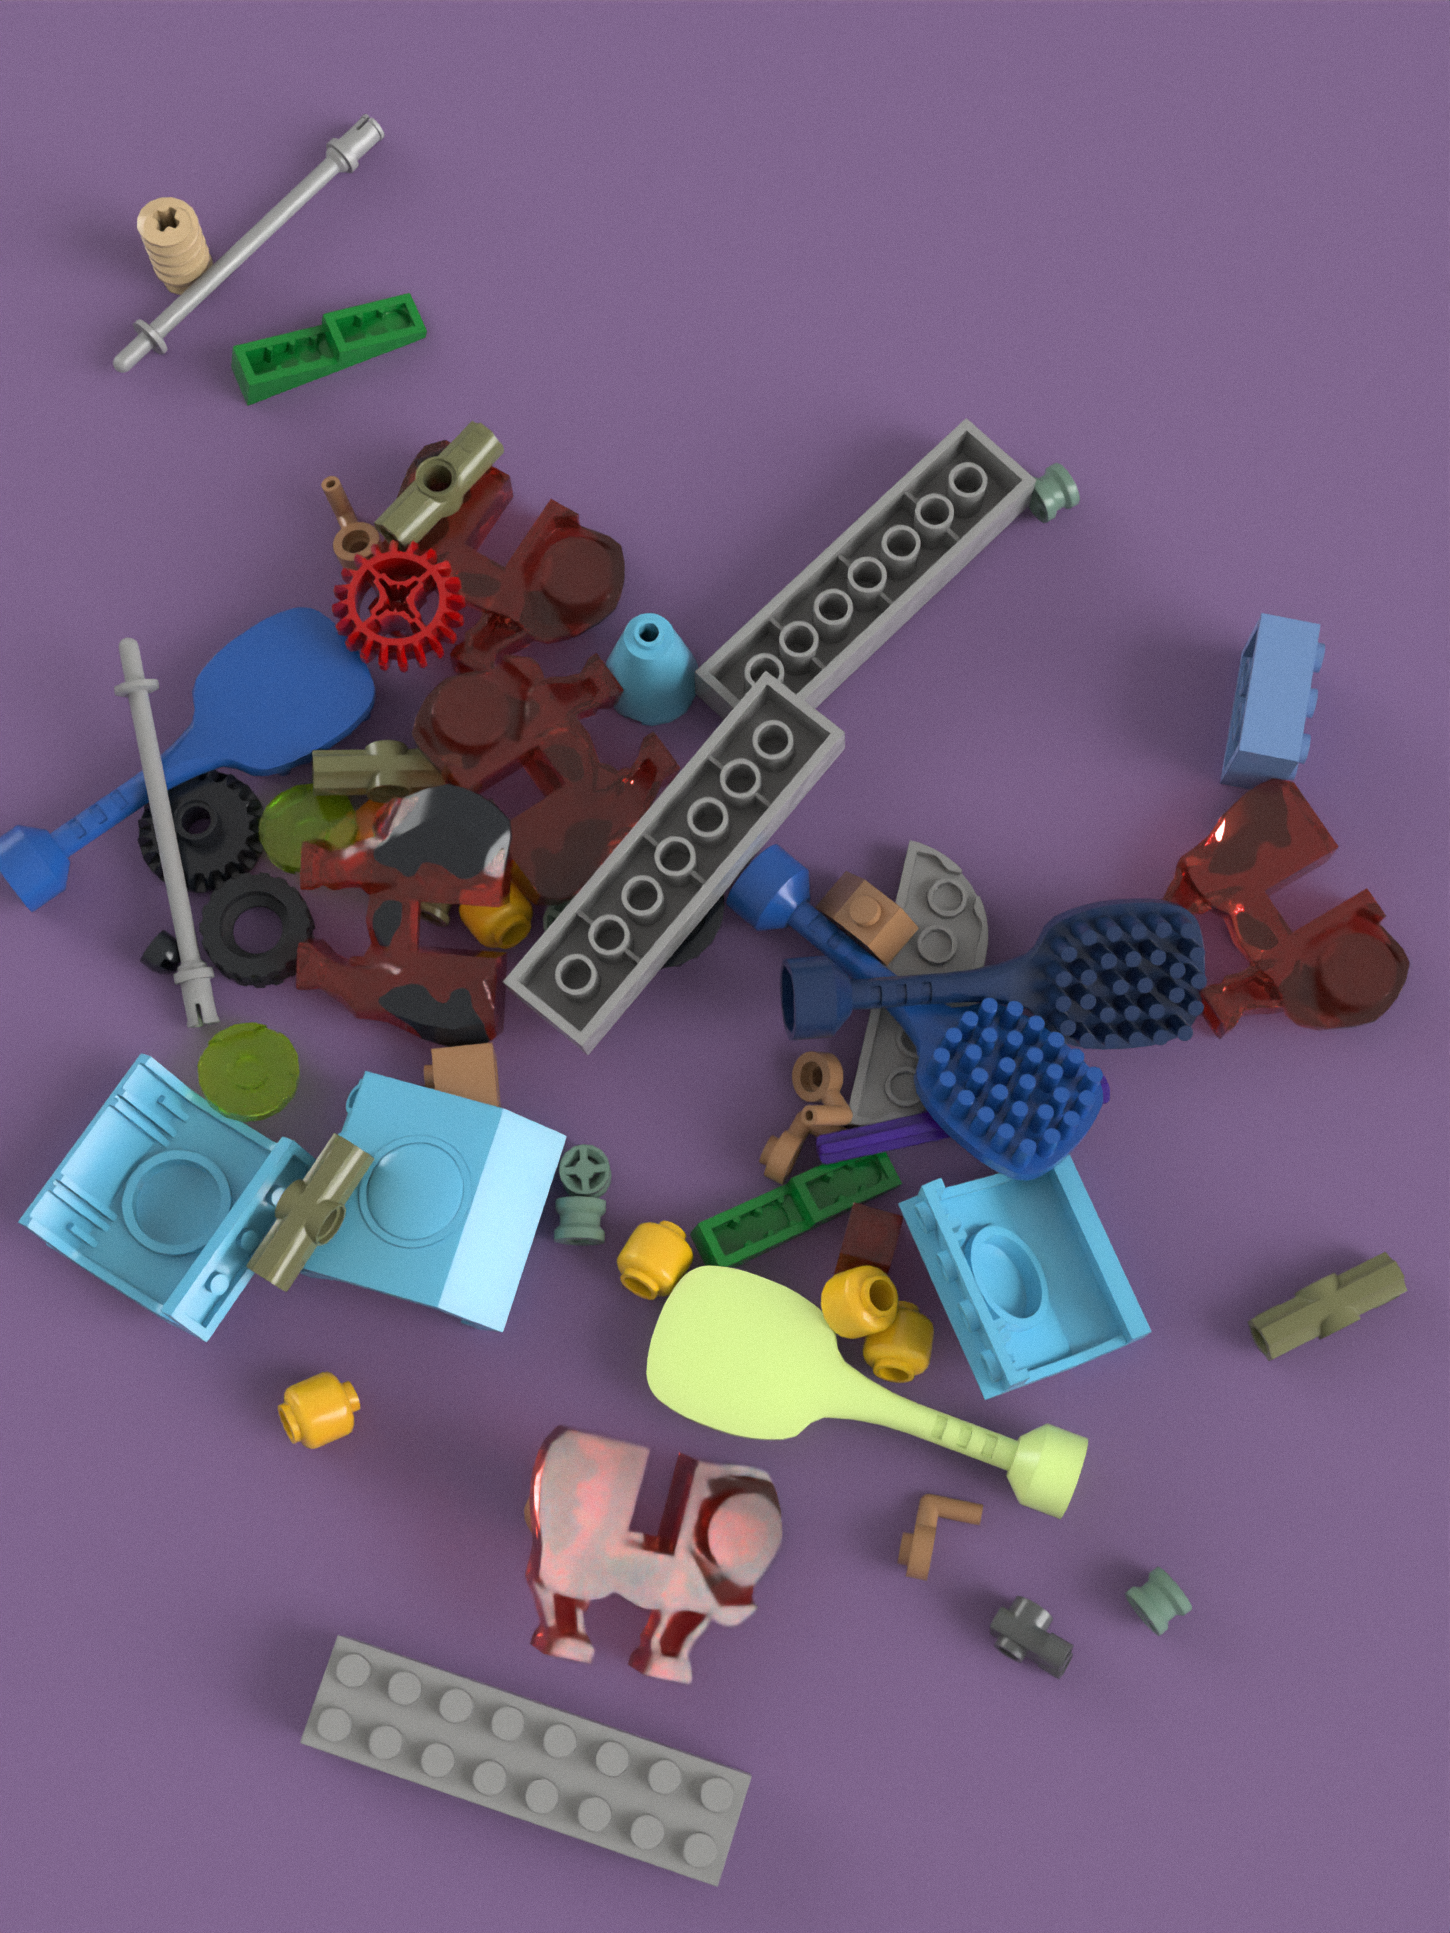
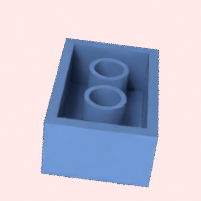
M1261 613L1241 654L1220 784L1255 791L1272 788L1280 792L1287 780H1294L1299 763L1304 764L1306 762L1311 735L1303 733L1306 717L1312 718L1318 698V689L1311 688L1313 672L1319 673L1325 654V644L1318 642L1321 624Z

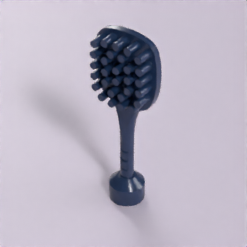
M1150 898L1099 901L1085 904L1054 916L1044 925L1035 945L1026 954L976 969L945 973L850 979L827 956L785 958L782 961L780 972L782 1017L785 1031L790 1041L832 1038L850 1017L852 1010L941 1003H982L985 998H993L998 1004L1008 1005L1011 1001L1020 1002L1023 1009H1027L1034 1016L1043 1018L1046 1029L1050 1032L1061 1033L1065 1039L1064 1043L1084 1049L1108 1050L1138 1048L1156 1044L1164 1045L1167 1041L1175 1038L1188 1041L1193 1036L1191 1026L1196 1017L1204 1010L1201 1000L1204 987L1207 984L1205 976V950L1197 919L1191 912L1177 903Z

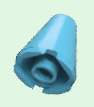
M654 613L638 615L628 623L605 664L603 682L607 699L617 713L626 719L629 717L641 721L643 725L649 726L670 723L686 713L696 695L695 671L698 669V664L692 652L664 617Z

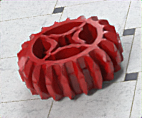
M393 539L389 545L390 552L382 553L380 547L373 543L371 546L373 558L367 560L363 555L356 553L354 562L358 570L342 569L341 576L346 584L334 586V595L340 601L332 605V613L334 617L340 619L335 625L340 636H348L345 641L347 649L350 652L361 649L360 658L362 662L368 664L378 655V664L381 670H388L392 660H397L400 672L405 673L409 667L407 660L416 658L418 666L425 668L427 666L426 653L431 652L434 657L440 659L444 656V650L440 641L447 644H455L457 636L452 628H459L464 625V616L458 611L466 607L465 597L457 593L462 588L461 580L457 576H450L452 567L447 560L436 564L437 553L432 548L419 556V546L414 541L408 545L406 552L400 551L398 541ZM393 575L412 576L410 579L401 582L389 578V576ZM372 587L379 600L370 610L371 616L362 622L360 619V606L365 594ZM435 591L439 597L437 612L432 621L426 626L419 610L427 603V596ZM388 596L393 602L401 601V605L406 601L410 616L404 610L397 612V608L393 612ZM397 630L404 631L410 635L405 638L384 637L388 633Z

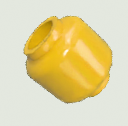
M492 875L489 877H478L467 885L459 906V915L461 921L479 943L487 948L508 949L520 943L530 932L533 908L530 901L512 880L505 875Z
M665 1220L660 1221L659 1224L646 1222L638 1225L617 1257L618 1270L622 1274L620 1276L622 1284L629 1291L644 1299L654 1300L657 1296H669L693 1262L692 1249L685 1240L687 1237L686 1233L676 1224Z
M865 1265L837 1273L829 1279L821 1293V1309L824 1319L835 1333L841 1337L856 1339L887 1329L894 1322L898 1313L899 1298L895 1285L885 1272L880 1268Z
M898 1301V1313L894 1322L884 1331L865 1336L863 1345L864 1361L873 1369V1374L880 1379L896 1383L912 1381L915 1375L923 1373L929 1366L934 1337L933 1323L927 1316L919 1312V1308L915 1304Z
M328 1371L321 1372L286 1388L284 1403L278 1405V1413L290 1441L293 1444L301 1442L308 1449L319 1448L351 1433L354 1428L353 1412L360 1410V1402L351 1382L345 1381L340 1383L339 1379Z

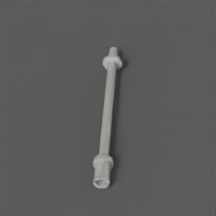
M363 114L360 120L341 138H332L326 144V158L153 322L148 324L141 319L134 322L133 327L138 336L114 358L113 366L115 370L120 373L129 371L151 349L159 355L164 354L168 348L163 338L338 172L352 173L358 168V160L385 136L377 121L372 117L369 118L368 114Z
M124 638L119 643V653L125 682L115 686L114 693L116 696L129 699L181 964L177 968L178 973L173 974L175 985L181 986L187 1017V1028L204 1026L203 1023L212 1025L220 1022L219 1017H217L210 981L215 976L213 967H208L207 963L201 960L148 696V694L159 689V682L157 679H145L137 641L133 638Z

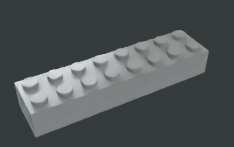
M967 418L964 419L695 671L696 695L724 720L762 674L767 671L816 709L1030 505L1036 479Z
M765 671L506 977L503 983L509 991L586 1055H589L845 749V732Z
M343 1635L337 1636L300 1741L301 1744L718 1887L752 1777L751 1773Z

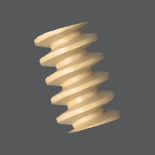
M173 197L155 199L141 209L137 217V229L149 255L150 262L153 265L154 272L169 292L181 295L213 265L198 217L191 206L183 200Z

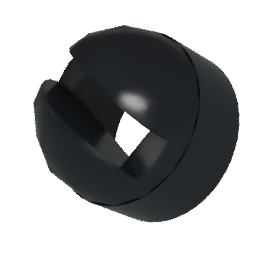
M162 930L149 944L140 962L159 974L175 972L179 967L178 963L181 962L176 938L167 931Z

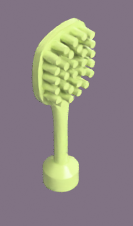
M708 1265L695 1268L686 1273L674 1287L665 1302L650 1342L646 1374L649 1387L654 1396L682 1417L732 1436L755 1440H785L796 1437L808 1425L822 1418L849 1419L882 1425L1006 1470V1476L1019 1504L1061 1519L1067 1510L1085 1460L1088 1438L1047 1423L1021 1435L1018 1440L891 1392L845 1362L838 1350L836 1333L829 1327L824 1319L823 1312L817 1306L781 1284L743 1270Z

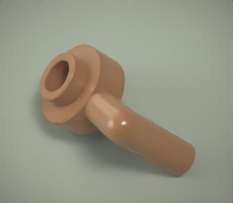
M329 476L322 481L321 487L341 528L333 540V550L343 568L357 571L358 569L354 562L356 553L363 555L369 560L373 558L371 553L373 543L380 547L382 553H384L385 549L384 544L373 525L358 522L340 480L335 476Z
M809 1051L802 1054L795 1062L792 1071L794 1089L804 1101L822 1102L824 1104L805 1106L801 1113L803 1123L807 1126H844L852 1121L853 1112L840 1093L843 1085V1069L838 1058L829 1052Z
M802 1111L798 1112L788 1131L785 1130L780 1138L771 1135L759 1160V1163L766 1166L764 1176L783 1185L792 1172L809 1133L818 1137L822 1134L847 1128L842 1126H807L802 1121Z
M935 1494L923 1495L919 1501L914 1533L903 1532L897 1564L907 1566L906 1577L927 1581L938 1517L980 1526L983 1504Z

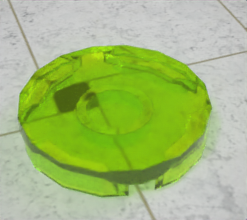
M313 783L296 785L279 793L266 806L259 821V839L270 862L282 871L296 875L295 872H308L309 876L321 875L340 866L338 858L357 843L355 838L359 830L358 818L348 797L345 795L314 796Z
M255 1022L234 1024L216 1033L208 1042L209 1046L204 1050L203 1055L201 1054L197 1065L199 1086L209 1106L224 1117L241 1122L265 1120L282 1111L294 1098L300 1082L298 1054L292 1043L281 1032L278 1031L277 1033L272 1029H268L267 1025Z

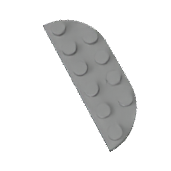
M912 840L909 841L895 903L905 911L919 929L888 966H884L897 976L945 973L984 967L988 947V923L980 896H977L971 884L962 874L963 870L955 862L934 848ZM976 1002L945 1004L951 1007H962L976 1004ZM875 1008L870 1011L849 1107L853 1112V1118L849 1124L844 1125L846 1128L859 1127L927 1111L916 1093L913 1080L918 1062L916 1047L885 1008Z

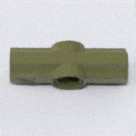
M471 421L438 456L427 458L419 465L416 470L415 480L374 522L376 530L381 533L389 544L393 539L398 541L400 551L406 552L408 545L412 541L418 543L442 517L451 516L460 509L463 504L464 494L504 453L503 445L498 441L493 432L481 422L475 423ZM440 482L450 485L447 489L440 492L429 490L434 484Z
M396 740L376 741L367 745L363 750H312L314 796L367 795L374 802L396 803L407 799L405 797L431 787L445 784L463 787V754L439 757L447 768L429 757L441 770L442 773L440 774L419 749H408L406 744Z
M334 1133L304 1179L294 1181L281 1195L275 1209L277 1220L246 1267L287 1293L316 1247L328 1243L341 1227L346 1215L345 1203L374 1161V1158L350 1141Z
M1385 1251L1338 1276L1336 1273L1328 1275L1294 1293L1295 1297L1281 1305L1278 1304L1256 1315L1255 1318L1247 1322L1250 1327L1251 1337L1258 1350L1264 1354L1268 1361H1271L1316 1337L1321 1340L1360 1320L1359 1315L1373 1308L1376 1309L1399 1297L1400 1294L1408 1291L1404 1281L1405 1277L1397 1262L1390 1258Z

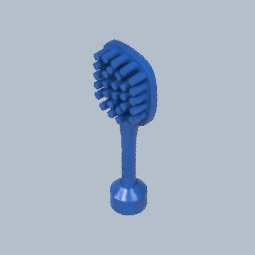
M296 607L277 613L236 637L206 664L197 676L193 686L194 714L190 725L160 755L167 791L196 776L221 767L238 769L252 776H269L273 774L287 776L292 768L308 764L312 761V750H329L342 739L351 735L353 730L363 721L370 719L371 710L376 700V689L367 665L361 661L358 650L350 652L345 644L347 636H340L335 627L336 624L321 612L307 607ZM143 770L51 833L47 829L16 825L0 836V872L32 913L66 890L70 868L68 857L149 803Z
M778 844L771 845L760 853L743 871L730 890L726 905L756 931L783 929L791 926L852 979L897 976L809 903L811 900L809 870ZM985 998L982 1003L962 1007H951L941 1003L885 1008L916 1047L918 1062L913 1080L916 1093L922 1104L936 1123L954 1141L993 1170L1016 1180L1038 1178L1060 1164L1083 1140L1096 1120L1103 1104V1090L1100 1083L1103 1078V1072L1098 1067H1089L1084 1062V1053L1077 1048L1071 1049L1065 1044L1064 1036L1061 1033L1050 1032L1046 1029L1043 1018L1036 1015L1028 1017L1022 1014L1023 1006L1020 1002L1011 1001L1006 1007L998 1004L993 998Z

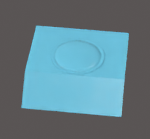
M141 1053L18 1223L43 1240L48 1247L167 1323L207 1342L255 1272L247 1268L246 1265L277 1220L275 1209L281 1195L294 1181L304 1179L316 1159L294 1140L282 1136L279 1142L276 1143L199 1096L151 1056Z
M365 1071L363 1079L359 1080L358 1085L352 1089L346 1102L348 1114L343 1129L338 1135L371 1155L374 1161L345 1203L346 1215L341 1227L328 1243L316 1247L300 1271V1274L310 1278L349 1283L436 1309L462 1319L461 1323L476 1329L503 1332L567 1136L504 1108Z
M1070 1154L1052 1170L1032 1180H1016L997 1173L945 1188L942 1179L939 1178L922 1185L917 1196L898 1203L985 1400L1075 1368L1138 1341L1152 1332Z

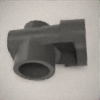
M1016 1596L1009 1609L1001 1607L990 1625V1634L997 1638L994 1647L999 1652L1018 1663H1022L1026 1656L1037 1663L1039 1668L1057 1679H1060L1073 1657L1071 1652L1074 1645L1054 1633L1049 1634L1046 1632L1053 1621V1617L1041 1606L1022 1596Z

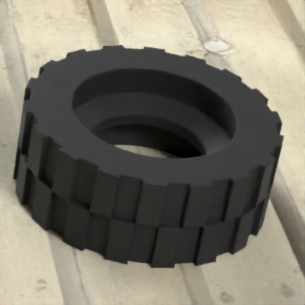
M249 872L241 874V877L234 880L230 878L223 882L224 885L219 890L215 889L210 895L211 899L208 904H204L201 912L203 919L202 922H199V932L203 936V940H201L203 948L215 967L229 980L232 978L237 984L245 987L247 985H254L256 988H266L265 985L270 984L276 986L284 983L283 980L289 976H295L299 972L301 965L307 963L310 958V949L314 947L315 936L313 935V929H315L314 920L300 892L294 886L290 887L285 879L279 876L277 878L271 877L269 873L259 872L257 875H251ZM264 907L274 911L279 916L282 922L281 938L272 949L264 953L246 952L235 942L233 935L235 922L246 910Z

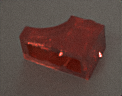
M854 1202L834 1275L865 1265L880 1268L888 1275L904 1216Z

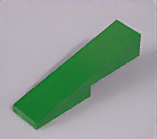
M407 293L325 313L322 316V324L233 346L231 368L246 404L249 406L426 338L427 330L411 294Z
M886 1152L829 1165L821 1164L792 1177L787 1184L698 1223L690 1233V1236L705 1266L736 1268L898 1188L902 1182Z

